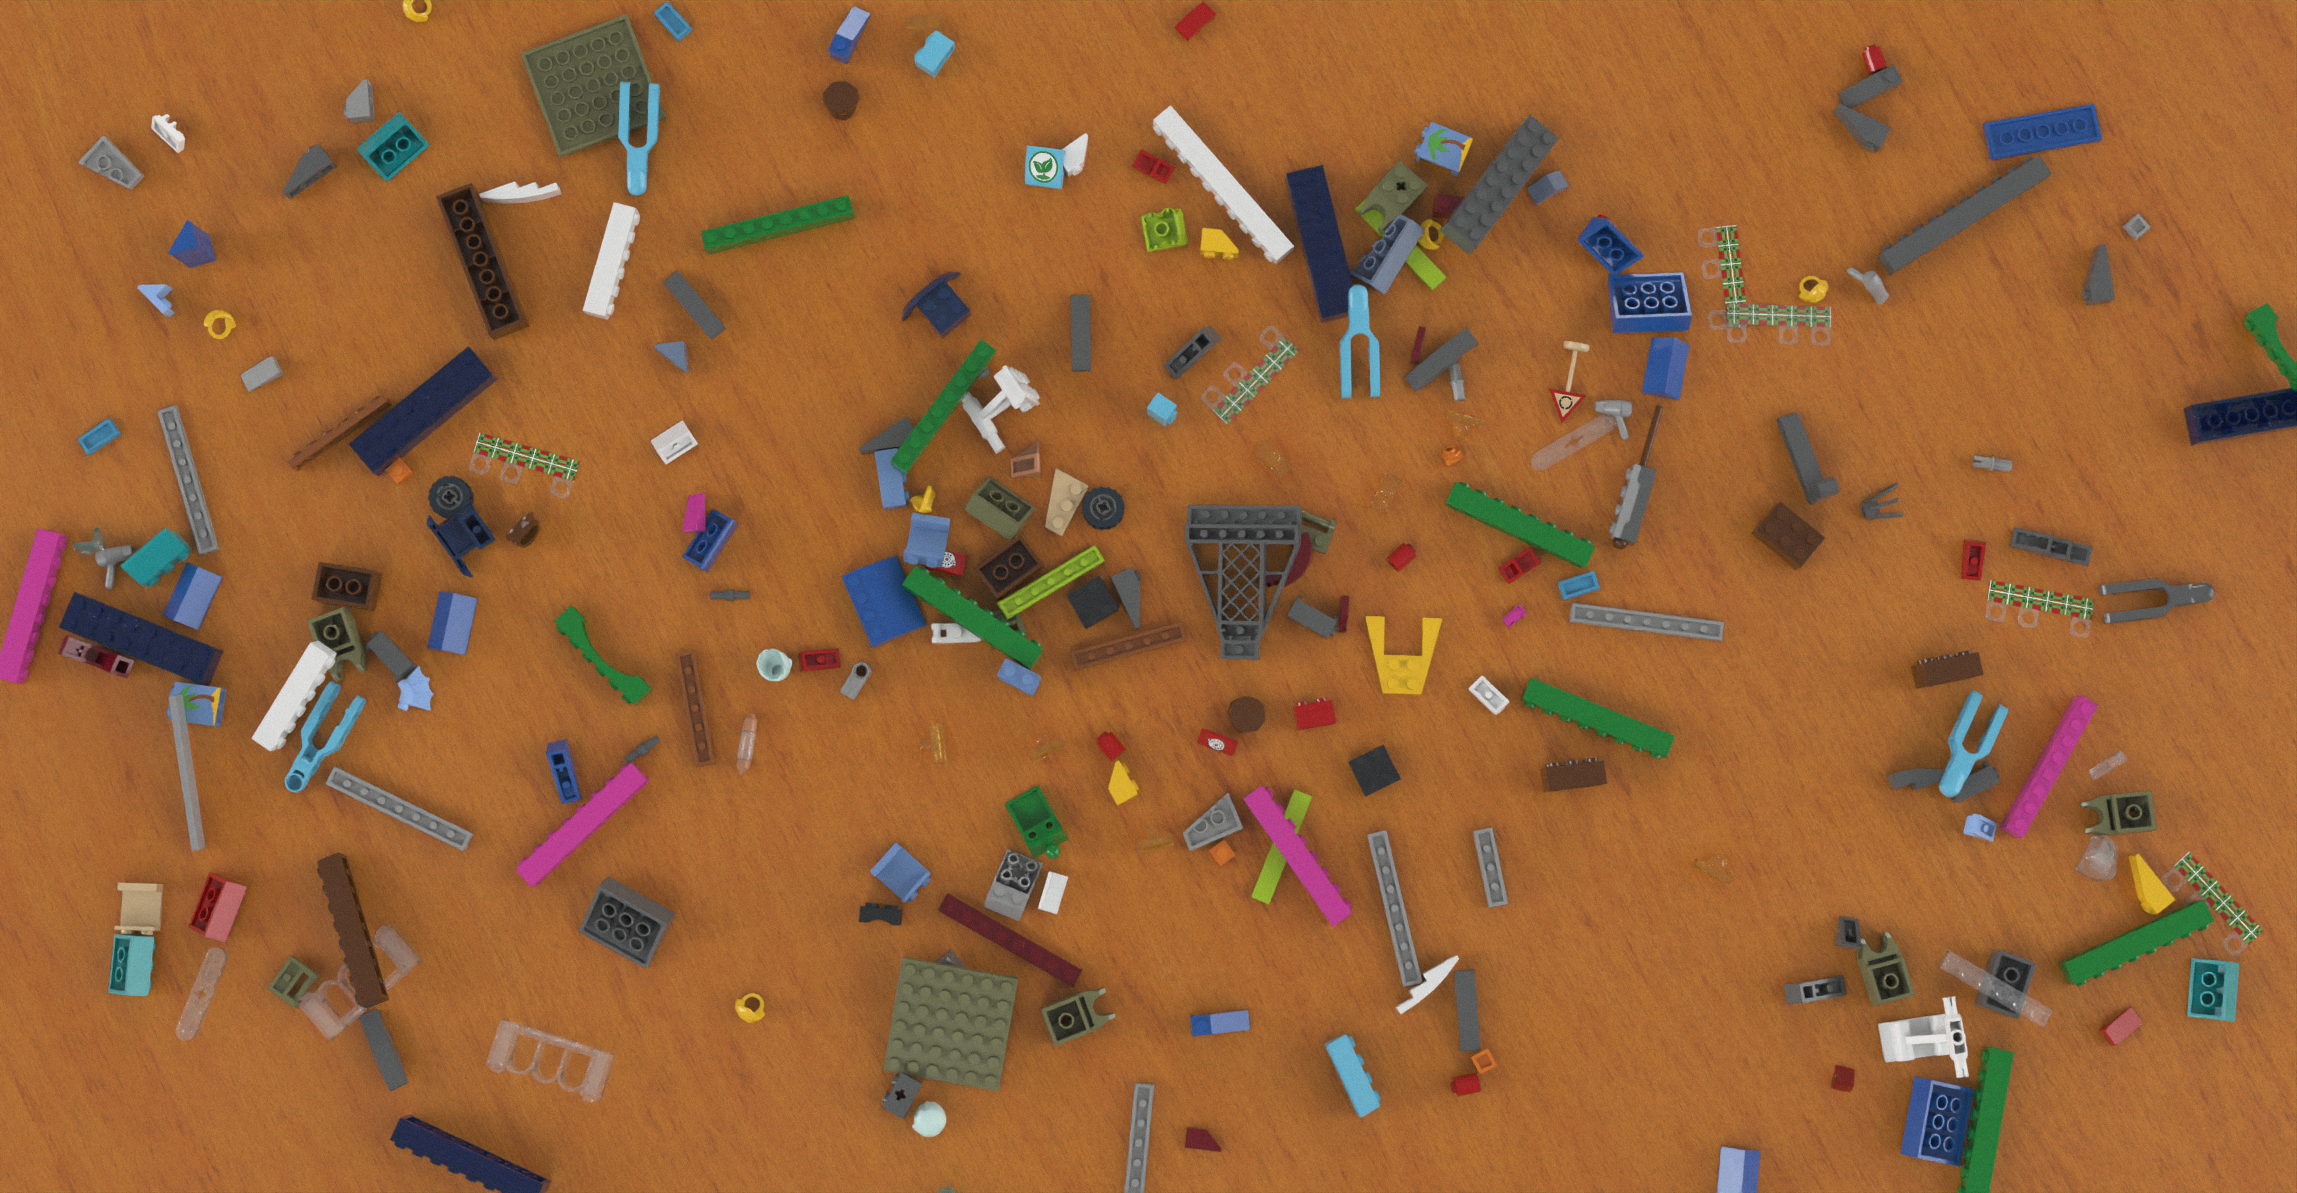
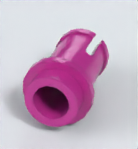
M1521 605L1513 606L1514 609L1501 619L1508 628L1521 617H1525L1526 611Z

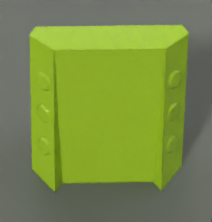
M1166 208L1162 212H1151L1141 216L1148 252L1188 244L1189 240L1186 234L1184 215L1180 208Z

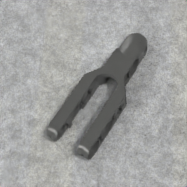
M2157 578L2098 586L2099 595L2155 589L2160 592H2166L2168 595L2167 603L2161 607L2103 614L2104 624L2162 617L2174 606L2208 602L2215 595L2214 588L2208 583L2170 586Z

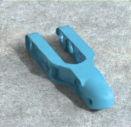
M621 81L618 138L627 150V189L630 194L641 196L647 189L648 153L658 141L660 84L649 83L647 143L641 148H635L629 143V103H631L629 92L631 82Z
M1357 284L1352 286L1348 292L1349 328L1339 342L1341 398H1351L1350 339L1358 333L1368 336L1370 397H1380L1379 341L1369 329L1367 289Z
M333 681L327 684L301 729L302 749L285 778V786L289 791L294 793L303 791L324 757L340 750L361 713L366 699L357 695L349 709L346 708L345 716L340 725L334 729L325 747L318 750L314 746L312 739L341 689V686Z
M1972 690L1968 695L1948 738L1951 758L1939 783L1940 791L1947 797H1954L1960 792L1974 763L1990 753L2008 713V708L1998 704V708L1992 718L1988 720L1987 730L1981 736L1974 754L1967 752L1962 742L1983 697L1982 694L1975 690Z

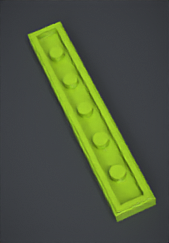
M1366 199L1355 208L1357 213L1365 204ZM1370 210L1361 216L1381 238L1385 236L1384 231L1381 233L1378 231L1384 219L1380 211ZM1415 245L1405 263L1433 291L1447 277Z
M1094 545L1001 600L997 605L1006 620L1101 565L1105 560Z
M1294 789L1284 817L1286 820L1289 818L1297 827L1294 831L1298 834L1312 796ZM1274 842L1271 845L1251 898L1268 905L1286 863V859Z

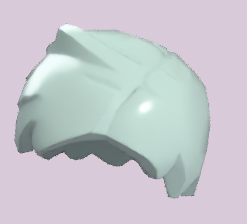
M771 648L765 649L759 654L756 664L762 677L769 681L778 682L789 675L792 660L783 652Z
M926 1101L924 1104H920L914 1114L913 1129L923 1137H934L944 1129L946 1114L943 1108L936 1102Z

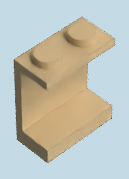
M118 883L117 890L123 891L120 926H115L114 930H121V934H134V930H138L143 935H153V931H160L163 884Z

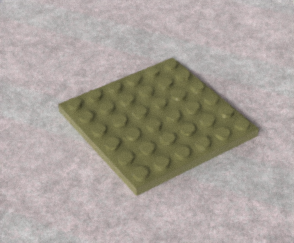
M627 14L521 53L560 158L618 137L621 81L631 82L629 92L631 103H629L630 132L648 126L649 83H653ZM659 100V121L667 118Z
M903 956L883 1071L900 1074L903 1072L911 1076L999 1091L1019 977Z

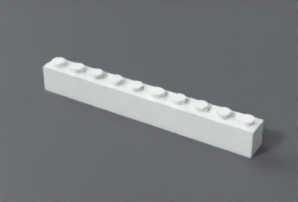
M1171 105L1153 119L1154 131L1166 139L1165 143L1171 150H1176L1177 156L1183 164L1187 163L1191 167L1190 172L1196 178L1199 177L1203 181L1202 185L1208 192L1212 191L1216 202L1220 206L1224 205L1230 218L1236 219L1240 223V229L1252 237L1251 241L1257 248H1262L1265 252L1264 256L1269 262L1273 261L1277 264L1293 251L1294 245Z

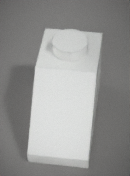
M1086 133L1062 149L1065 150L1063 170H1065L1064 172L1068 177L1072 174L1075 176L1083 170L1082 167H1084L1088 146V135Z

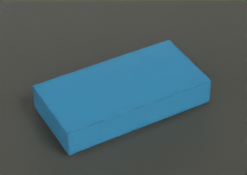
M668 1L653 13L678 42L693 30Z
M108 418L77 440L86 454L90 456L120 436L121 432L113 420Z
M1594 571L1557 582L1563 601L1600 589Z

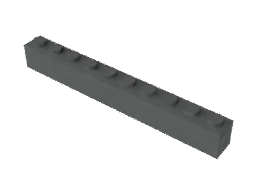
M2031 156L2022 162L2023 166L2017 169L2016 166L2006 172L2007 176L2003 178L1998 176L1990 182L1991 186L1987 188L1985 185L1975 191L1976 195L1973 197L1968 195L1959 201L1960 205L1957 207L1952 205L1945 209V214L1941 217L1938 214L1928 220V225L1923 226L1921 224L1912 230L1913 234L1910 236L1905 234L1898 238V243L1894 246L1889 244L1882 248V253L1878 256V259L1888 274L1892 275L2048 178L2051 172L2041 157L2037 156L2033 159Z

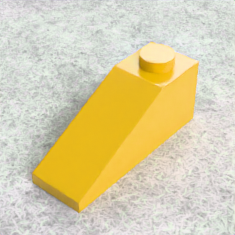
M2138 853L2130 854L2129 861L2137 896L2142 903L2141 907L2147 913L2158 914L2175 899Z

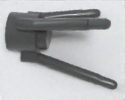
M1894 484L1872 498L1863 501L1864 504L1860 506L1865 519L1869 518L1871 521L1878 518L1903 516V513L1877 514L1880 512L1881 507L1899 502L1898 498L1880 504L1877 501L1873 502L1898 487V484Z

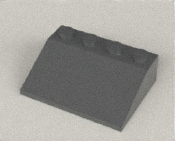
M608 876L599 885L579 932L646 969L669 930L676 913Z

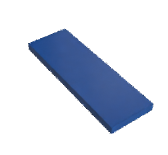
M2094 104L1983 124L1990 161L2100 142L2102 140Z

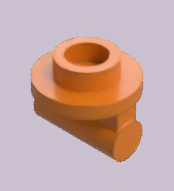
M1448 446L1442 452V457L1447 467L1464 458L1458 446Z

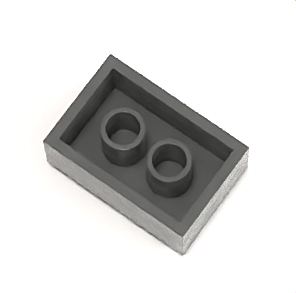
M1992 950L1974 1005L2009 1018L2018 1019L2037 963L2001 950Z

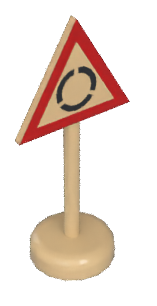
M1571 341L1563 342L1565 349L1573 351L1566 391L1549 389L1561 423L1586 397V395L1571 393L1570 390L1577 353L1588 352L1590 345Z

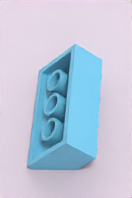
M1342 1034L1324 1043L1357 1115L1361 1118L1380 1107L1378 1101H1381L1377 1090L1373 1091L1370 1083L1373 1081L1369 1073H1364L1362 1065H1364L1360 1054H1355L1353 1048L1356 1045L1352 1037Z

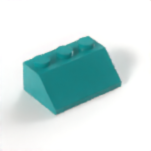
M398 112L356 149L381 177L388 182L424 151L429 144L406 118Z
M164 528L120 566L142 586L152 587L160 581L159 578L170 573L175 568L174 565L179 561L182 562L187 559L193 549L178 532Z
M114 934L108 993L148 996L151 989L152 956L155 950L154 937Z
M2191 958L2187 1016L2235 1022L2239 963Z

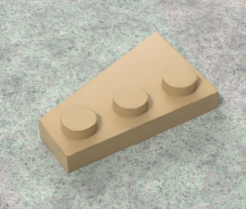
M1057 468L1055 469L1045 528L1062 537L1089 486Z

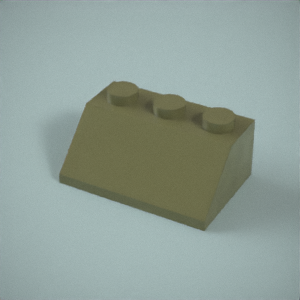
M989 476L972 494L964 510L1001 534L1004 538L1012 541L1025 526L1036 507Z

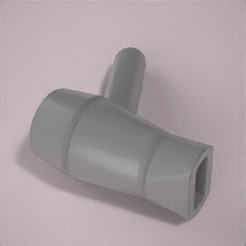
M1852 267L1847 269L1849 275L1864 284V287L1874 297L1877 304H1883L1890 296L1876 272L1868 271L1862 274Z
M1625 400L1595 401L1594 410L1614 416L1622 439L1627 440L1629 434L1623 417H1630L1632 413L1631 402Z
M133 545L107 548L96 553L95 559L100 567H107L106 589L110 590L113 588L116 563L128 559L136 553Z

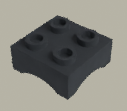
M1100 576L1066 595L1085 629L1119 610Z
M1384 745L1348 762L1365 797L1401 779Z
M865 903V906H860L859 922L866 923L873 920H883L891 925L898 926L901 925L903 910H899L898 905L885 904V908H879V904Z

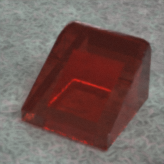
M1835 1065L1831 1088L1850 1092L1854 1087L1855 1069Z

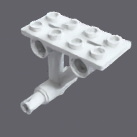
M1006 365L994 375L1002 391L984 408L977 398L972 397L970 392L962 400L964 411H967L971 420L982 434L981 437L989 442L995 454L1001 452L1006 447L998 437L997 428L991 419L1011 405L1014 409L1020 408L1022 413L1035 405H1040L1038 401L1040 396L1035 389L1029 387L1028 383L1030 381L1027 376L1021 373V371L1018 372L1017 369L1014 370L1013 367L1010 368Z
M1955 996L1942 998L1945 1009L1944 1014L1879 1023L1878 1027L1884 1061H1909L1920 1057L1950 1054L1951 1060H1954L1956 1078L1968 1077L1966 1036L1962 1017L1957 1012Z

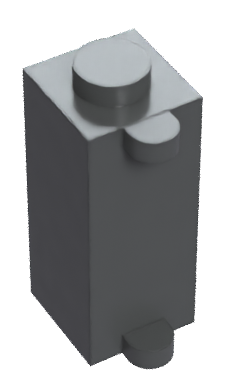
M1298 595L1287 618L1326 640L1329 636L1333 637L1338 628L1335 624L1339 617L1336 615L1333 619L1300 601L1302 596Z
M376 632L369 638L370 642L367 643L365 650L367 652L372 650L396 675L393 679L395 682L404 679L417 666L385 632Z
M1986 760L1983 761V767L1970 773L1960 792L1956 796L1950 797L1952 802L1959 803L2000 783L1997 770L1994 767L1992 768Z

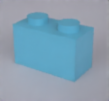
M937 30L933 34L928 35L925 40V46L923 49H919L914 56L915 65L933 78H935L955 50V43Z
M1157 393L1147 407V415L1166 427L1168 423L1171 425L1176 419V414L1178 413L1176 411L1177 405L1160 393Z

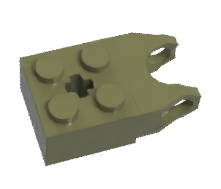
M1399 160L1368 194L1366 202L1358 214L1362 216L1370 210L1380 211L1384 218L1383 223L1378 229L1381 233L1391 225L1399 214L1404 215L1425 192L1428 185Z
M350 607L340 608L307 620L314 642L320 641L337 653L334 658V665L328 670L335 682L343 680L342 666L346 660L352 661L360 673L367 672L366 651Z
M2151 791L2106 795L2092 801L2079 803L2080 808L2092 809L2099 816L2098 824L2092 828L2083 829L2084 834L2113 836L2157 830ZM2128 811L2134 812V816L2131 817Z
M1889 932L1881 933V949L1878 953L1870 949L1864 938L1861 939V949H1857V962L1871 1007L1915 995L1904 957L1901 956L1900 949L1893 941Z
M1104 987L1096 990H1083L1040 1007L1054 1046L1097 1030L1107 1021L1116 1017L1113 1012L1097 1014L1093 1010L1095 999L1106 992ZM1064 1015L1070 1016L1067 1024L1061 1023Z

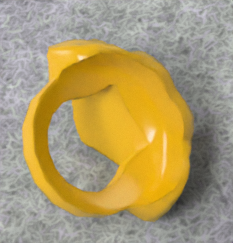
M404 0L402 5L403 12L407 18L414 22H426L428 20L427 15L432 10L431 1L423 0L426 3L427 9L424 13L417 14L411 5L414 0Z
M1427 219L1420 225L1425 230L1418 242L1426 249L1436 250L1439 248L1437 244L1443 240L1444 234L1439 231L1442 226L1432 219ZM1431 226L1435 227L1438 231V238L1435 241H1431L1429 237V228Z
M1815 276L1803 278L1799 284L1801 291L1799 297L1803 301L1811 303L1820 301L1828 291L1827 281L1820 280ZM1808 280H1815L1818 284L1810 292L1807 291L1803 286L1804 283Z
M223 310L211 311L204 320V326L208 327L209 334L216 339H224L229 335L231 329L236 327L235 320L231 314ZM216 318H225V331L219 335L215 334L212 331L214 320Z
M928 485L923 495L912 497L910 502L917 512L930 513L932 512L931 507L936 494L932 490V486Z
M750 993L742 999H736L735 1009L742 1020L752 1023L759 1021L765 1016L763 1011L764 1001L758 994ZM754 997L759 1000L760 1007L755 1012L744 1007L745 1001L748 998Z

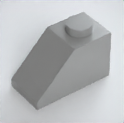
M367 79L363 80L346 99L344 115L351 123L375 121L372 84Z

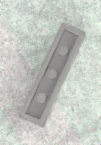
M1493 828L1473 831L1488 908L1508 904Z

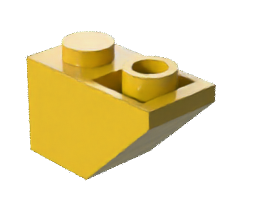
M1202 228L1200 255H1204L1205 258L1222 256L1225 260L1238 258V248L1222 230Z
M1119 760L1115 762L1108 787L1117 806L1137 796L1138 793L1136 791L1139 790L1135 780L1130 781L1127 776L1129 770L1126 764H1121Z

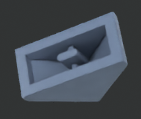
M1556 171L1546 174L1528 187L1527 191L1534 203L1538 205L1569 188V185L1561 172Z
M684 341L655 345L654 348L686 374L689 372L687 347Z

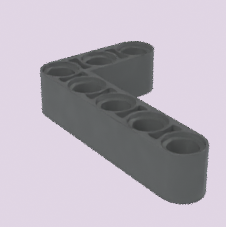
M1793 412L1777 418L1778 428L1808 503L1812 505L1839 493V486L1834 477L1823 478L1798 413Z

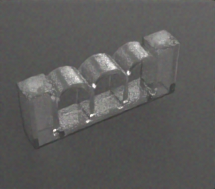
M383 925L375 932L376 936L372 939L375 941L373 947L383 950L397 966V969L384 980L388 992L417 966L422 959L392 925H387L386 927ZM345 964L339 969L337 980L326 981L320 985L317 992L306 993L301 998L302 1002L298 1005L328 1041L334 1040L367 1010V1008L358 1005L355 1000L356 992L347 982L346 975L349 969ZM333 984L338 985L356 1005L342 1018L326 1000V991Z
M502 1019L499 1022L485 1065L489 1066L491 1071L497 1073L506 1070L515 1075L532 1073L535 1080L540 1083L548 1084L558 1081L562 1089L569 1092L580 1090L579 1095L583 1096V1100L594 1103L595 1100H601L616 1054ZM520 1034L539 1040L532 1062L526 1070L516 1068L513 1063V1054ZM546 1043L565 1048L558 1071L551 1079L542 1076L538 1068ZM572 1051L591 1057L584 1079L578 1087L569 1085L564 1077Z

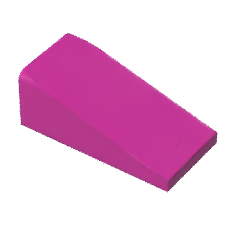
M705 493L689 495L683 532L706 531Z

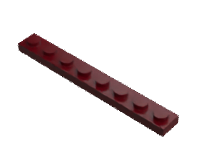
M948 893L938 909L941 913L1071 987L1075 985L1082 972L1080 968Z

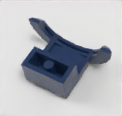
M956 271L944 273L923 288L903 309L902 321L907 319L914 308L917 307L941 338L949 334L971 316L970 309L947 283L949 280L956 279L961 273Z
M469 504L439 525L430 515L427 516V526L446 549L460 572L472 578V573L461 557L475 547L481 550L496 540L474 506Z

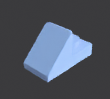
M166 284L139 285L137 287L164 315L170 318L175 313L170 308L172 304L164 298L173 288Z
M1972 814V816H1967L1963 832L1966 835L1993 842L1997 823L1981 815Z

